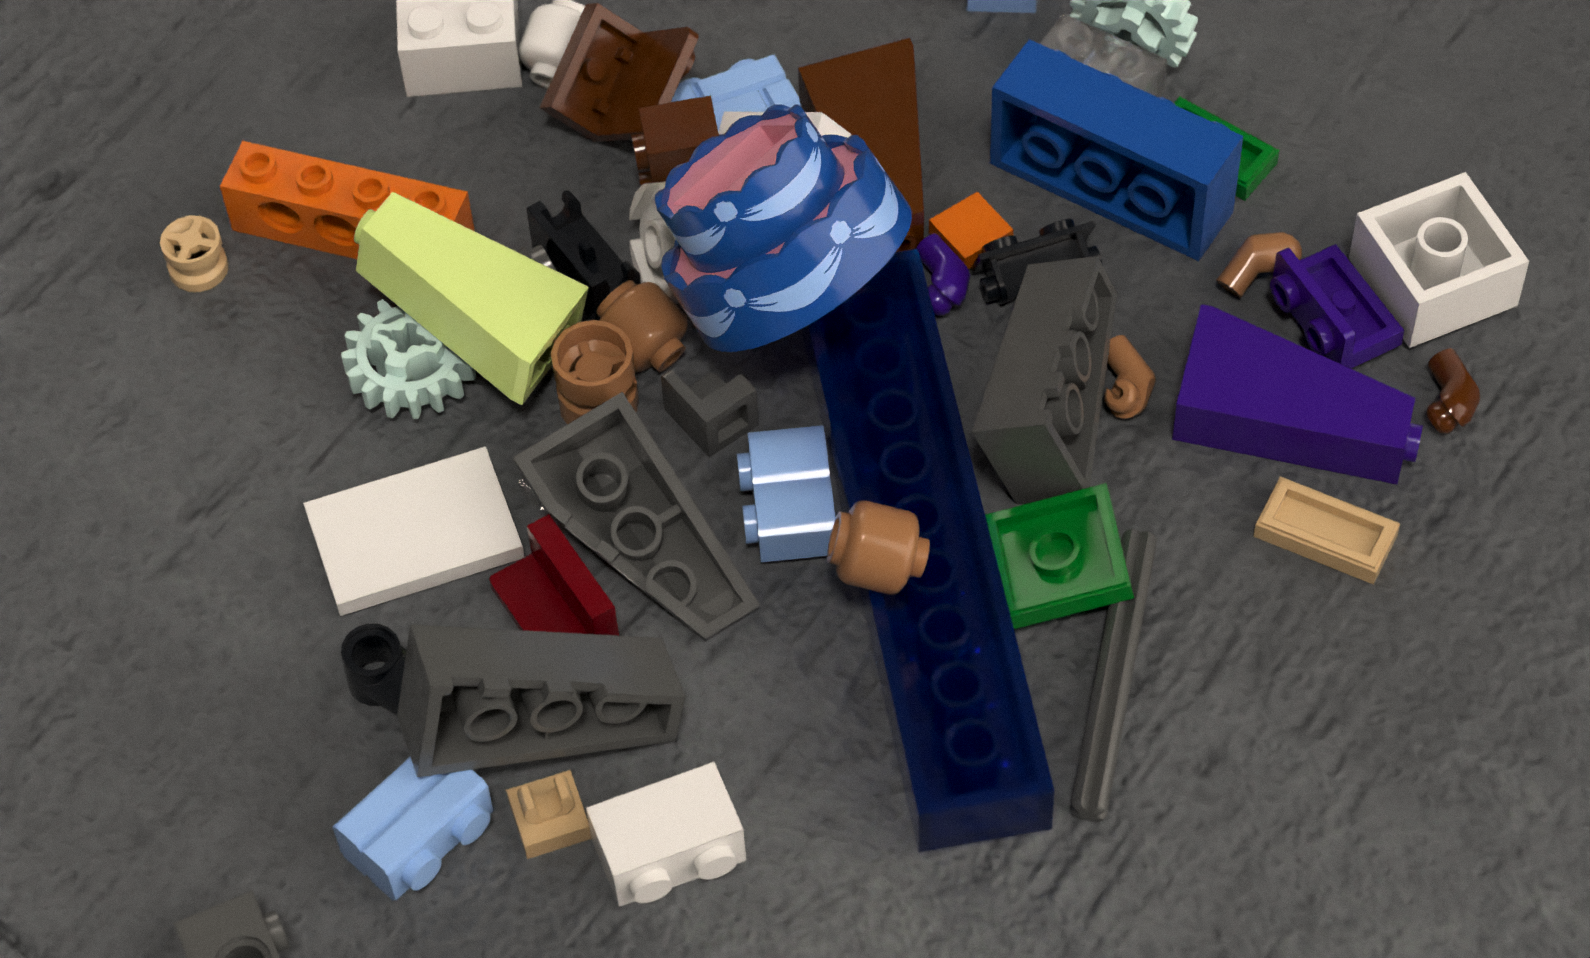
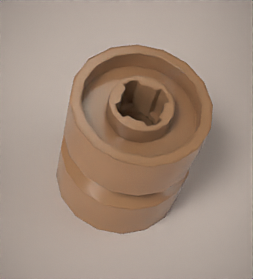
M599 320L577 322L563 330L554 341L551 359L560 413L566 424L571 423L621 392L624 393L635 412H637L639 398L631 341L625 332L610 322Z

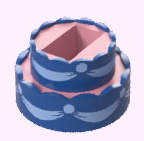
M775 104L767 108L762 115H749L739 118L728 128L724 135L711 137L703 141L694 150L689 162L679 164L673 168L666 178L665 188L655 194L657 211L675 237L673 248L662 257L661 268L664 280L708 347L721 352L744 351L777 341L808 326L838 307L860 290L886 265L905 239L912 221L910 205L864 140L858 135H851L848 138L836 134L821 136L805 111L798 104L792 107Z

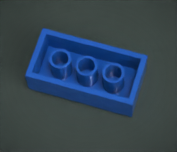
M1030 39L993 85L990 142L991 165L1196 261L1202 258L1233 214L1243 136L1231 131L1225 125L1202 118L1176 106L1166 98L1149 94L1123 82L1113 74L1103 73L1070 58L1060 50L1050 49Z

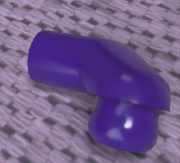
M934 233L925 237L918 244L915 254L933 273L931 277L933 283L922 292V301L935 314L944 316L950 312L954 304L960 306L965 299L970 283V273L964 262L938 234Z

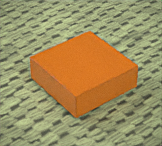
M978 192L929 219V233L938 234L964 262L968 269L971 268L977 256L983 253L982 246L993 240L1014 235L1012 227Z

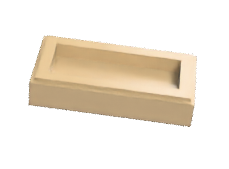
M1280 476L1255 525L1254 537L1374 585L1398 536L1400 523Z

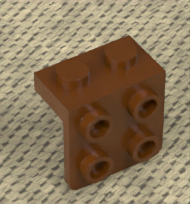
M599 3L586 4L539 108L593 142L631 140V135L643 133L639 108L670 103L680 80L688 74L695 60L694 48L699 35L689 27L642 32Z

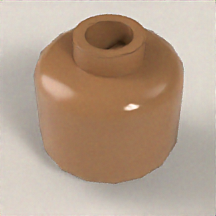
M632 280L624 282L602 301L596 311L600 317L599 321L614 324L621 328L629 337L633 350L635 372L645 371L652 366L658 372H662L675 363L686 349L681 340L688 328L687 317L655 283L643 282L636 285Z
M860 500L851 507L848 513L838 512L829 539L827 562L836 565L837 577L848 585L886 594H896L906 585L910 576L917 578L922 576L928 559L930 540L919 537V522L914 513Z

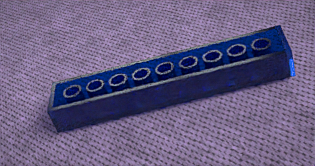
M918 249L895 252L886 265L868 283L838 307L802 328V334L842 512L848 513L851 507L860 500L907 510L914 513L918 518L919 537L930 540L928 559L922 576L920 578L910 576L900 592L886 594L860 588L918 852L1052 829L1055 790Z

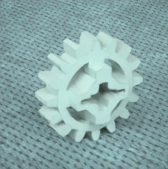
M1071 0L1069 4L1073 7L1069 20L1080 25L1076 33L1078 38L1092 39L1095 42L1091 49L1092 52L1098 54L1106 51V55L1111 58V64L1114 65L1129 61L1133 70L1137 72L1141 71L1144 64H1148L1156 73L1162 72L1165 63L1174 68L1177 67L1182 56L1186 57L1197 34L1193 30L1198 22V18L1187 13L1191 5L1189 0Z
M383 299L377 302L379 310L377 316L372 317L365 313H360L357 316L360 331H346L344 337L348 350L341 352L350 389L353 394L362 393L365 407L369 410L384 402L387 417L393 418L401 407H408L412 418L418 419L421 414V406L430 404L435 411L440 413L444 411L442 397L448 394L451 397L461 399L464 396L461 380L471 381L476 378V371L399 306L391 308ZM371 365L376 366L377 372L372 368Z

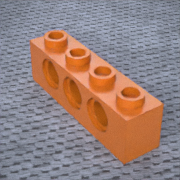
M242 141L220 184L232 231L353 259L358 258L359 244L354 242V234L361 218L369 209L376 211L392 192L475 231L468 191L247 141Z

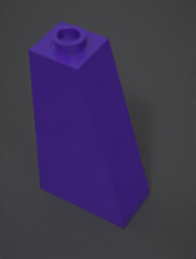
M1200 305L1176 403L1172 440L1397 485L1403 460L1416 462L1423 425L1411 423L1415 397L1216 307Z

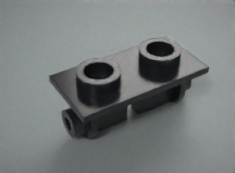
M1064 219L1039 230L1040 236L1018 243L1017 237L1012 235L993 240L982 246L983 253L977 256L970 268V273L975 275L986 272L987 277L981 278L979 281L984 300L986 302L996 300L999 305L1016 300L1027 265L1093 256H1098L1102 263L1097 246L1087 247L1085 243L1096 227L1095 222L1091 221L1075 226L1073 219Z

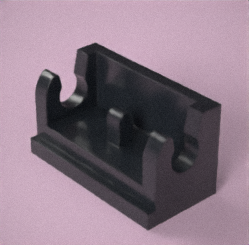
M568 190L563 192L561 200L564 202V207L555 217L550 215L548 209L541 201L527 207L532 248L541 244L557 272L589 287L584 312L591 320H600L596 312L599 305L618 286L629 280L634 281L636 285L641 283L638 270L629 261L622 262L582 214L581 204L572 192Z

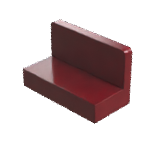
M548 514L527 525L531 554L494 573L489 578L491 589L517 627L523 631L619 636L615 606L552 517Z

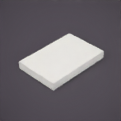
M486 446L303 503L340 616L525 557L521 540Z

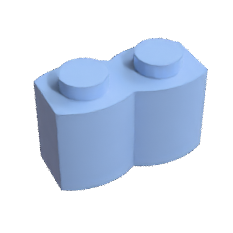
M824 426L749 432V452L737 453L740 492L753 490L754 497L753 505L742 506L746 544L759 543L761 562L827 556L829 539L835 521V510Z

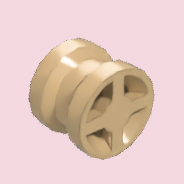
M189 215L176 219L162 232L160 246L164 259L167 261L171 281L178 288L187 292H203L214 288L222 282L227 275L229 263L225 250L222 247L218 226L202 216Z

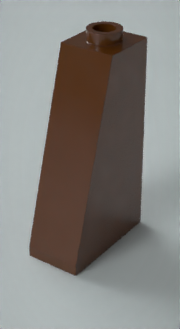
M906 38L799 67L798 81L801 108L805 112H823L851 135H858L862 138L911 207L912 221L909 231L891 259H898L915 251L918 244L924 239V202L914 46L911 39Z

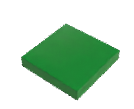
M1107 483L982 515L1000 607L1007 631L1134 599Z

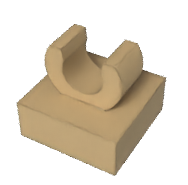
M571 770L506 790L527 859L592 839L589 823Z

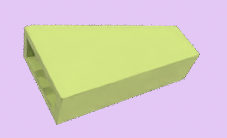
M392 192L376 211L369 209L363 215L356 228L354 242L359 244L356 271L509 399L520 405L524 404L551 368V351L554 341L563 330L582 320L589 289L588 286L397 193Z

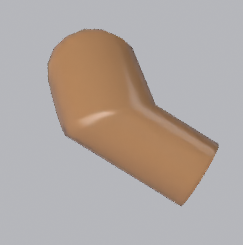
M1284 232L1251 235L1243 242L1216 281L1224 289L1241 298L1258 273L1274 272L1277 252L1290 248L1300 260L1302 257V247L1294 236Z

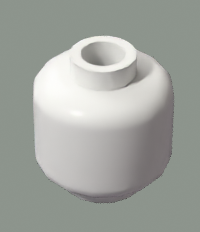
M553 0L551 4H543L532 12L519 44L518 53L520 61L531 71L529 77L538 85L545 88L549 87L585 6L571 0Z

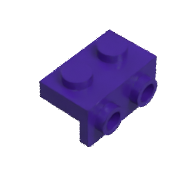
M1337 244L1302 260H1299L1290 248L1276 253L1273 278L1270 281L1273 298L1281 310L1291 312L1302 326L1306 340L1313 352L1352 369L1402 345L1405 330Z

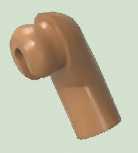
M1118 335L1110 339L1108 364L1117 375V378L1111 390L1106 388L1105 402L1110 408L1111 413L1116 417L1128 419L1136 417L1146 409L1156 383V377L1127 337Z

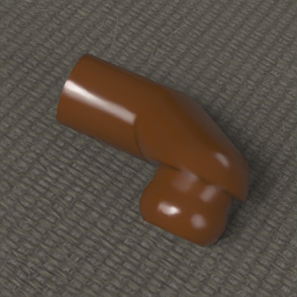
M1452 348L1438 352L1428 362V367L1442 390L1439 394L1441 399L1428 406L1426 415L1436 430L1442 434H1449L1459 424L1463 427L1472 420L1480 401V392L1477 384Z

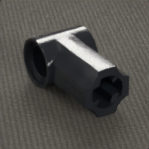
M364 624L354 628L346 635L342 643L341 657L351 695L360 703L368 706H384L398 714L407 649L401 646L397 635L389 627L381 624ZM373 660L387 662L384 666L375 670L361 668L364 664Z

